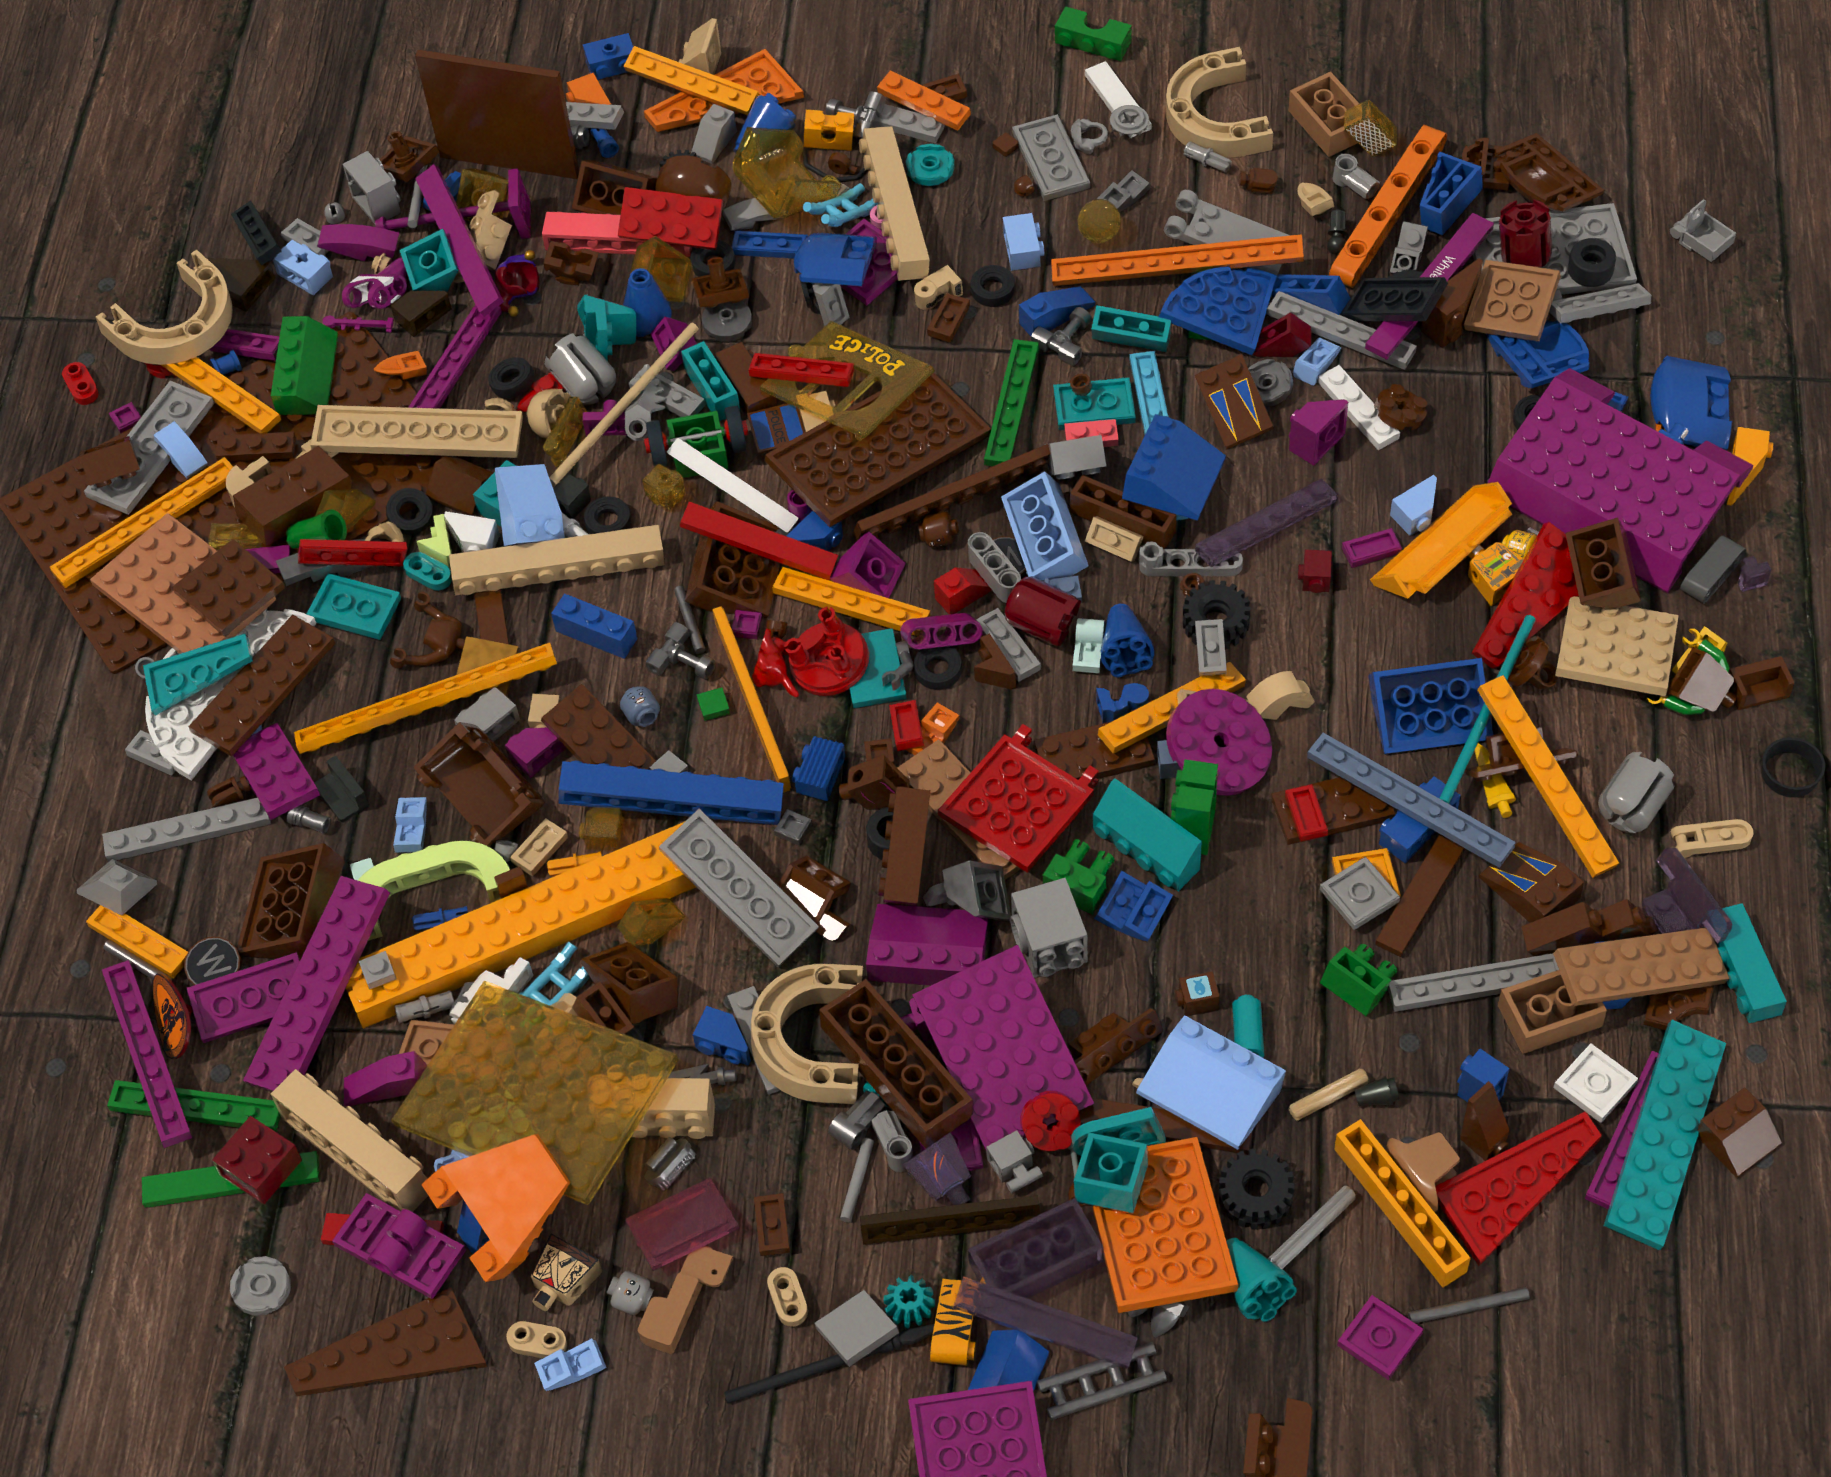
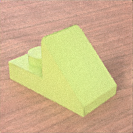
M444 514L433 516L435 526L430 527L432 538L418 540L417 545L419 552L447 565L451 571L449 555L452 554L450 538Z

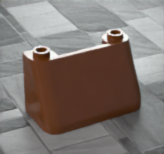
M459 722L413 767L419 774L417 776L418 780L425 787L429 788L432 786L438 788L472 826L470 828L472 833L470 836L471 840L488 847L493 846L496 841L506 836L545 804L544 799L487 734L474 724Z

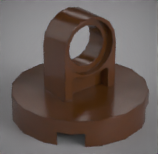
M1538 636L1526 640L1524 644L1526 648L1520 653L1507 682L1516 687L1528 681L1538 689H1545L1555 685L1558 676H1555L1556 668L1546 660L1549 645ZM1541 669H1544L1548 674L1547 683L1540 679L1539 672Z

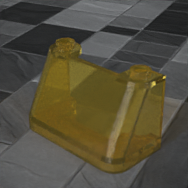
M747 127L733 160V171L773 218L790 217L803 212V204L805 202H824L838 195L842 184L836 177L826 175L822 180H816L799 162L800 155L803 152V143L793 130Z

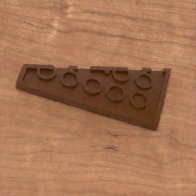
M450 1287L436 1294L433 1299L427 1298L284 1366V1369L298 1397L330 1392L340 1387H362L366 1383L381 1381V1383L427 1377L431 1373L443 1371L452 1373L469 1367L485 1368L487 1364Z

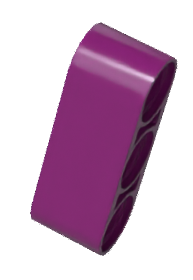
M959 613L909 619L901 626L900 633L902 638L912 648L927 649L974 643L980 639L983 630L980 623L970 614ZM971 623V629L963 633L964 626ZM946 626V631L942 635L937 636L938 629ZM920 629L919 636L911 639L912 632Z

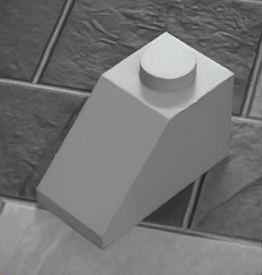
M713 104L701 119L691 153L695 152L697 157L699 156L703 161L712 164L737 132L734 111Z

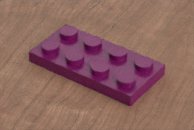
M278 723L251 735L233 755L270 820L320 796L316 785Z
M297 952L187 987L202 1042L206 1043L272 1021L300 962Z

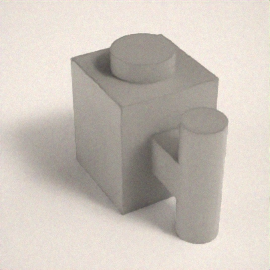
M1017 1130L986 1147L987 1160L1001 1182L1013 1176L1015 1177L1006 1183L1011 1193L1043 1177L1038 1166L1029 1171L1026 1170L1033 1166L1032 1154H1034V1149L1027 1138L1022 1139Z

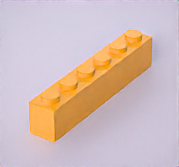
M1360 1119L1337 1133L1334 1150L1442 1288L1467 1273L1470 1256L1363 1121Z

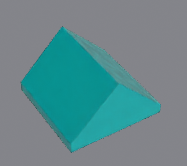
M444 229L400 250L413 291L448 292L458 273V268Z

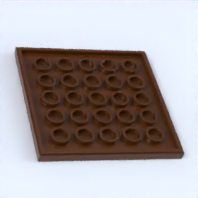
M417 50L415 58L438 150L440 151V158L509 169L518 168V170L578 179L579 167L560 71Z

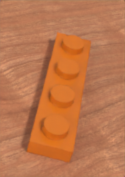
M891 70L877 86L878 93L927 117H932L936 121L957 131L971 115L969 107Z

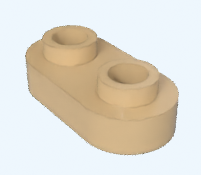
M786 1267L777 1268L770 1273L767 1280L777 1315L784 1325L798 1326L806 1320L808 1315L803 1292L793 1270ZM781 1283L788 1284L786 1289L778 1288ZM791 1309H796L798 1311V1313L794 1316H790L787 1314L788 1311Z
M520 1321L508 1329L506 1336L509 1347L517 1354L545 1358L560 1349L564 1352L567 1349L565 1334L557 1327ZM521 1332L527 1333L524 1338H522V1339H518V1338H517V1335H518L519 1333H521ZM547 1339H556L553 1344H546Z

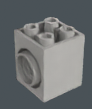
M1066 878L1011 893L1012 915L1010 916L1012 932L1016 944L1019 946L1022 954H1025L1034 978L1039 976L1048 977L1056 971L1066 968L1075 969L1088 962L1087 932Z

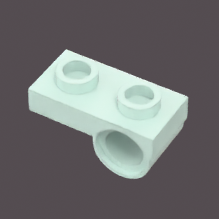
M1077 619L1073 671L1100 673V650L1105 631V620Z

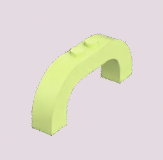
M454 841L440 845H431L423 850L404 853L396 858L379 863L364 873L358 881L383 887L390 892V897L403 890L454 875L466 874L474 876L483 882L490 903L501 899L494 877L510 869L505 860L492 848L471 841ZM377 920L368 941L382 937L379 920Z

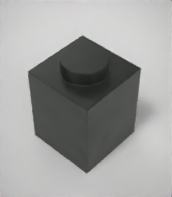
M567 474L553 488L561 512L570 519H574L591 501L588 484L583 479L575 478L570 474Z

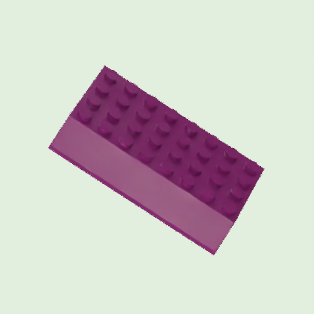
M1569 368L1554 377L1497 459L1488 483L1499 482L1512 502L1509 506L1510 508L1541 525L1550 522L1565 534L1619 518L1626 531L1636 577L1668 594L1682 573L1683 562L1734 487L1740 488L1752 470L1753 465L1709 441H1705L1694 450L1680 444L1609 406L1608 403L1615 395L1614 391Z

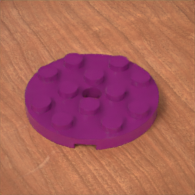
M1220 689L1200 690L1186 697L1174 709L1169 718L1166 739L1173 762L1176 761L1182 770L1185 759L1218 764L1216 795L1240 794L1259 782L1267 772L1272 756L1270 733L1261 715L1242 697ZM1220 735V738L1226 745L1224 748L1216 744L1214 741L1215 736Z

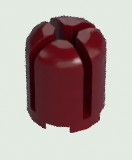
M1533 199V203L1517 204V200L1507 204L1500 211L1501 216L1499 219L1502 261L1539 268L1545 266L1552 255L1549 208L1543 202Z
M1033 576L1024 577L1018 581L1008 597L1005 607V620L1010 626L1044 642L1061 646L1069 633L1068 628L1074 615L1077 616L1081 600Z

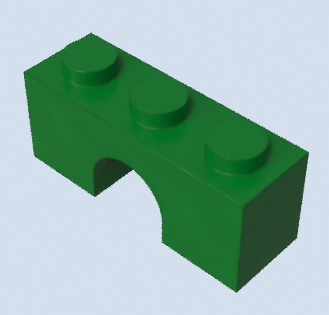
M1066 6L1055 24V43L1118 61L1123 59L1132 42V25L1109 19L1103 28L1091 29L1087 26V12Z

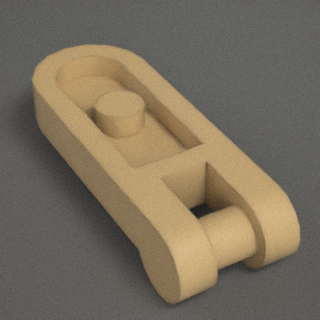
M1739 819L1681 825L1672 828L1670 831L1672 840L1676 841L1677 844L1675 851L1678 858H1687L1693 854L1743 849L1750 845L1753 837L1751 825ZM1694 837L1695 841L1688 842L1687 838Z

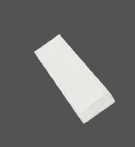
M1106 61L1085 69V77L1111 112L1124 105L1138 106ZM1150 121L1148 123L1147 130H1142L1141 134L1152 129V123Z

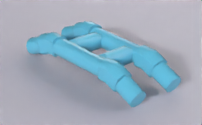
M859 183L842 195L824 202H805L803 210L812 215H821L826 212L827 214L821 217L822 223L831 227H839L843 223L870 215L871 209L878 205V203H874L873 199L860 205V207L852 203L865 191V187ZM841 206L842 208H844L845 210H847V212H844V213H843L842 211H840V210L837 209L836 207Z
M568 941L551 964L523 992H520L511 999V1002L501 1007V1014L504 1017H508L522 1010L532 1000L541 1009L533 1014L530 1019L522 1023L521 1029L524 1033H529L535 1028L541 1027L547 1020L544 1009L556 1003L565 993L573 994L590 978L583 966L578 969L570 981L560 974L578 947ZM550 980L561 988L551 1000L539 992Z

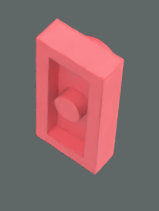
M1116 419L1064 424L1066 440L1102 435L1103 447L1118 446Z

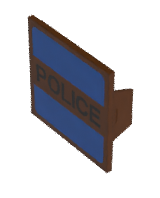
M797 401L747 413L758 454L773 451L805 433Z

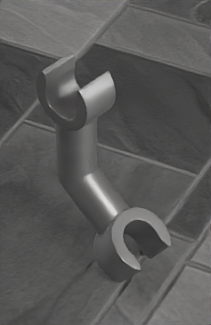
M906 641L895 643L898 657L902 664L895 671H888L882 675L883 686L891 682L893 691L900 687V680L914 667Z

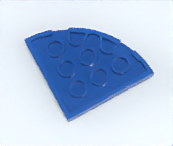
M1218 267L1204 270L1184 280L1178 288L1170 293L1158 317L1171 320V323L1252 355L1256 349L1277 275L1253 268L1231 270L1230 267Z

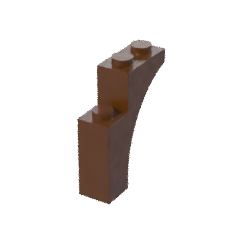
M1628 899L1598 911L1592 909L1583 901L1521 926L1527 952L1532 956L1552 954L1558 948L1655 935L1654 933L1657 932V926L1653 918L1646 916L1639 906L1636 907Z

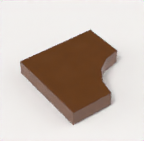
M1714 985L1650 995L1643 1025L1666 1030L1671 1020L1679 1022L1689 1015H1707Z

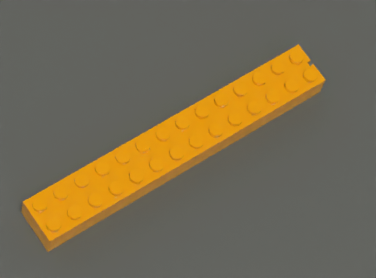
M683 823L359 958L360 961L386 951L396 976V980L369 990L358 961L346 986V990L362 1028L364 1029L395 1016V1005L419 1000V997L423 995L430 997L463 987L466 982H475L478 976L485 970L496 973L508 968L512 964L514 965L519 957L524 960L696 888L659 850V846Z

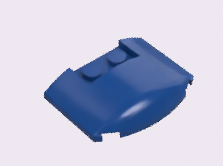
M813 233L804 239L795 254V273H801L799 275L801 282L862 286L877 244V237Z
M1546 320L1540 341L1486 333L1497 357H1503L1519 376L1520 384L1524 387L1534 388L1550 383L1555 376L1569 368L1578 373L1589 370V351L1586 343L1576 330L1567 323H1560L1558 320L1554 322Z
M1666 356L1657 368L1651 384L1650 399L1656 424L1661 423L1669 433L1674 424L1679 423L1689 430L1683 440L1684 444L1698 447L1705 441H1709L1727 451L1732 421H1729L1728 384L1731 379L1726 367Z

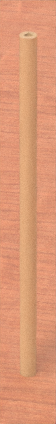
M690 323L555 470L549 477L552 486H556L698 331L696 324Z

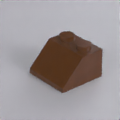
M130 436L81 451L79 454L89 485L96 484L97 488L111 484V479L121 476L122 480L136 476V471L140 470Z
M1745 1087L1702 1118L1697 1129L1699 1131L1698 1139L1736 1178L1740 1177L1782 1144L1766 1108Z

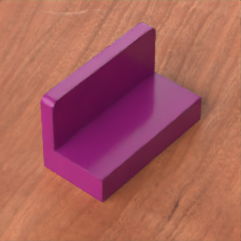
M664 317L650 334L660 356L686 329L687 323ZM693 336L666 364L667 370L674 372L683 362L681 351L697 344Z

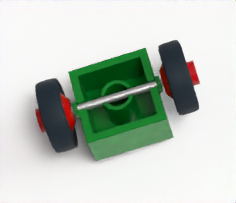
M738 406L725 408V429L720 426L717 411L667 420L669 431L667 440L666 435L661 431L659 421L647 422L648 438H644L646 453H651L654 468L667 466V445L670 448L675 440L679 438L728 470L723 441L725 434L727 440L731 443L733 453L746 451L745 436L748 435L746 420L741 419ZM674 458L678 479L699 475Z

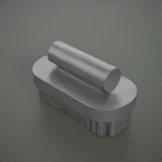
M669 1137L645 1163V1166L648 1168L644 1176L645 1180L661 1191H664L665 1188L668 1189L685 1167L695 1159L696 1153L691 1149L690 1143L684 1138L675 1141Z

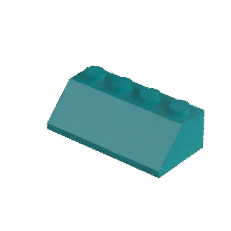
M1114 778L1093 813L1094 831L1102 839L1107 838L1115 844L1122 854H1128L1134 858L1142 869L1150 870L1157 875L1164 885L1172 886L1179 892L1200 870L1202 841Z

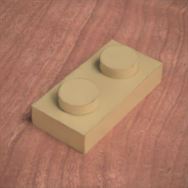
M1096 516L1093 517L1085 542L1132 562L1135 561L1144 536Z
M545 818L510 857L511 862L517 867H521L529 875L534 876L568 838L567 832Z

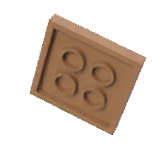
M1485 260L1464 323L1465 330L1540 341L1561 277L1560 271Z

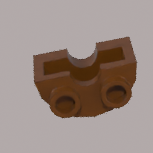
M550 241L544 260V268L546 271L550 270V272L556 275L555 280L567 285H578L579 281L590 280L599 252L582 248L580 251H573L566 243Z

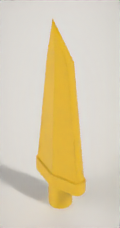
M1478 743L1474 750L1478 766L1490 764L1487 748ZM1501 773L1493 774L1492 779L1482 781L1489 809L1498 808L1502 818H1508L1512 815L1509 804L1516 801L1515 795L1510 790Z

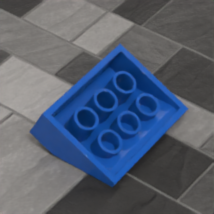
M1155 414L1126 473L1122 499L1198 521L1224 464L1226 455L1181 421Z
M1482 658L1378 671L1368 675L1373 709L1384 754L1465 744L1485 703L1477 691L1480 685L1485 684ZM1491 717L1479 742L1487 741L1486 737L1493 735Z

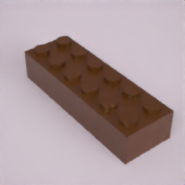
M867 979L819 1009L820 1025L824 1032L852 1064H858V1071L925 1148H928L971 1118L973 1115V1099Z

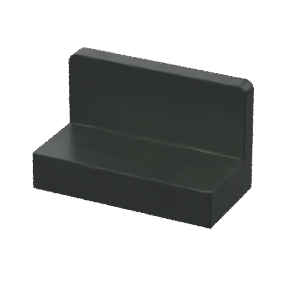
M335 755L326 761L331 773L314 784L321 798L338 820L343 823L369 807V803L363 789Z

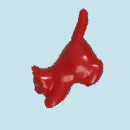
M766 628L751 680L756 687H775L782 684L790 695L797 698L799 693L787 676L786 664L782 655L788 654L784 647L785 641L776 636L771 637V630Z

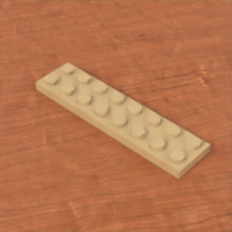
M318 405L311 449L320 446L325 452L517 458L523 415L522 411Z

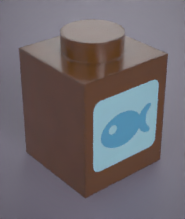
M1213 971L1179 978V988L1174 990L1177 1006L1183 1007L1185 1016L1219 1010L1220 996Z

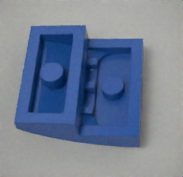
M1121 871L1094 919L1126 935L1148 942L1173 895L1150 881L1144 884Z

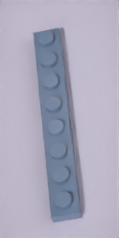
M1325 733L1320 735L1308 751L1307 758L1499 868L1515 848L1516 842Z

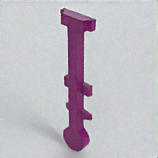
M329 315L324 317L322 321L329 328L341 326V330H344L346 326H355L354 329L360 331V327L386 328V332L391 333L394 318H388L387 321L362 320V317H357V319H347V317L335 319Z

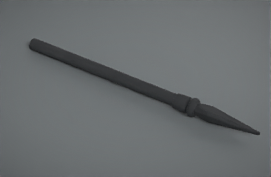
M934 1324L909 1328L895 1335L863 1358L878 1353L890 1352L894 1348L900 1350L904 1345L914 1344L933 1335ZM837 1354L725 1391V1398L728 1404L845 1365L846 1363Z

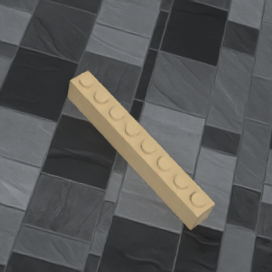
M893 127L865 128L863 130V139H859V149L861 154L864 153V168L869 170L868 183L869 186H873V202L878 203L877 216L879 220L882 219L883 221L881 229L883 237L887 236V253L892 254V271H896L899 281L926 278L929 273L930 259Z
M659 525L449 555L455 595H470L476 592L497 591L503 588L523 587L566 579L574 580L579 577L601 576L607 573L628 572L635 569L655 568L664 565Z

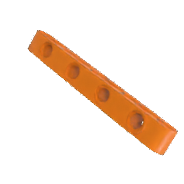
M1427 125L1421 127L1335 259L1329 275L1340 276L1343 284L1351 288L1357 284L1430 171L1439 151L1443 150L1447 140L1446 132Z

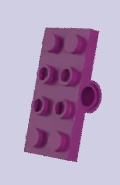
M368 1193L364 1195L332 1240L334 1246L431 1299L434 1298L466 1251L464 1245L427 1226L426 1222L412 1211L407 1209L399 1211Z

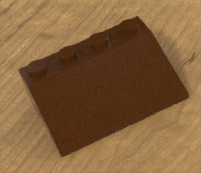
M718 501L711 507L714 511L773 532L779 529L778 526ZM700 534L685 602L708 611L722 607L725 613L735 614L736 610L762 613V618H767L774 594L772 587L777 579L780 563Z
M325 843L261 857L237 946L240 956L277 959L297 952L301 960L338 883L345 859Z

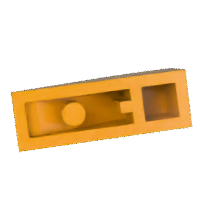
M1743 427L1737 428L1732 454L1751 463L1753 468L1740 488L1735 486L1727 497V505L1732 506L1763 469L1766 458H1771L1773 443L1769 442L1770 431Z

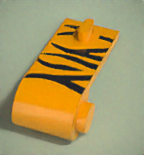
M942 1279L931 1342L930 1362L967 1366L969 1360H974L976 1342L971 1341V1328L978 1292V1282Z

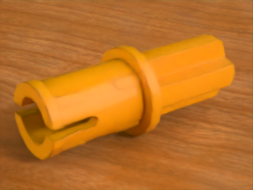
M599 851L576 856V853H574L573 857L549 860L547 862L548 873L551 877L602 857V853Z

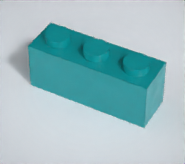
M1096 305L1091 328L1092 339L1167 352L1172 323L1171 320L1154 315Z
M703 341L682 350L685 372L701 397L705 399V403L710 411L718 412L719 421L726 419L725 408L738 406L740 410L737 391L706 343Z

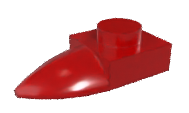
M549 373L533 382L530 387L531 390L520 400L516 411L527 412L531 399L543 390L562 389L565 393L566 391L556 378Z

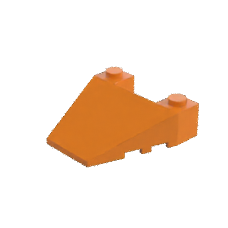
M534 1134L441 1166L421 1185L437 1209L456 1206L462 1200L465 1201L490 1239L469 1258L483 1280L490 1282L504 1279L525 1261L529 1254L528 1249L534 1239L539 1237L543 1230L541 1228L548 1215L552 1214L570 1181L540 1136Z

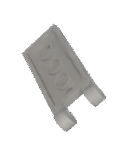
M1182 190L1175 203L1180 211L1194 214L1190 226L1186 224L1183 218L1171 216L1164 227V232L1168 237L1179 239L1192 245L1290 236L1202 201L1190 190ZM1282 264L1253 266L1250 268L1278 275Z

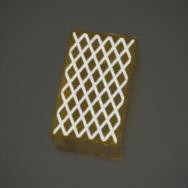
M1369 99L1345 111L1344 130L1372 157L1397 145V127Z

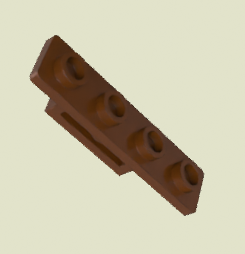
M1535 726L1544 740L1542 727ZM1504 733L1486 737L1490 764L1467 768L1465 772L1466 775L1474 777L1476 781H1485L1492 779L1493 774L1514 775L1518 773V769L1525 767ZM1569 748L1550 751L1559 765L1569 763V758L1578 757L1577 751Z
M1150 1008L1131 1022H1127L1113 1012L1109 1016L1102 1018L1099 1023L1089 1030L1079 1034L1068 1045L1071 1052L1078 1057L1074 1062L1085 1085L1163 1032V1028L1156 1011Z

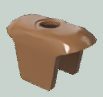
M1440 1132L1411 1143H1403L1397 1139L1390 1138L1387 1141L1386 1152L1431 1209L1437 1212L1438 1198L1435 1186L1456 1176V1171L1453 1167L1459 1163V1156Z

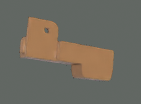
M693 1243L680 1273L676 1276L668 1297H653L650 1299L638 1327L641 1342L651 1348L673 1354L703 1284L710 1287H719L725 1279L733 1256L713 1250L711 1247Z

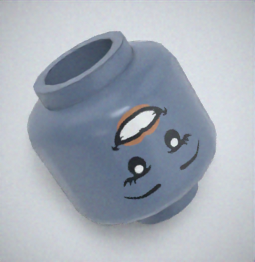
M644 686L628 689L620 701L621 710L628 721L634 726L644 727L651 725L657 719L660 711V705L650 689Z

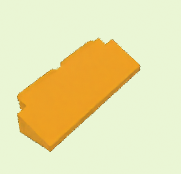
M1499 482L1474 485L1378 571L1370 579L1372 584L1407 599L1416 591L1426 594L1512 515L1508 508L1512 502Z

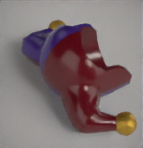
M528 250L525 254L508 257L498 266L495 272V284L504 301L499 307H501L502 312H507L510 316H517L519 312L516 306H510V303L515 298L532 296L538 290L539 274L537 267L532 262L535 258L534 251Z

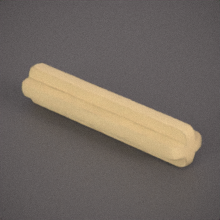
M1358 1069L1291 1104L1289 1111L1295 1120H1300L1355 1091L1354 1089L1367 1085L1369 1077L1363 1069Z

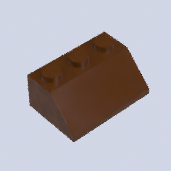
M582 160L572 209L590 214L621 215L625 187L656 191L657 177L595 160Z
M1619 518L1566 533L1581 605L1616 609L1641 601L1626 531Z

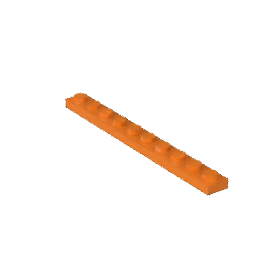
M1302 234L1058 258L1051 259L1053 286L1202 272L1218 267H1230L1233 269L1304 262Z

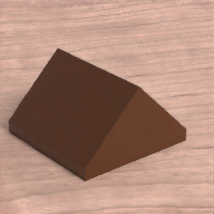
M444 456L434 464L426 495L430 500L466 515L473 516L477 510L473 494L494 472L455 456Z

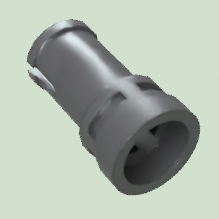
M300 805L288 812L287 822L300 827L306 826L325 834L329 829L331 818L312 812L309 808Z

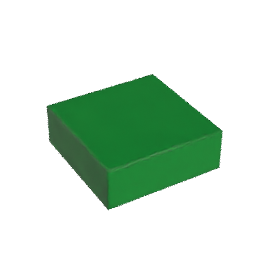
M722 687L696 694L704 721L730 714Z

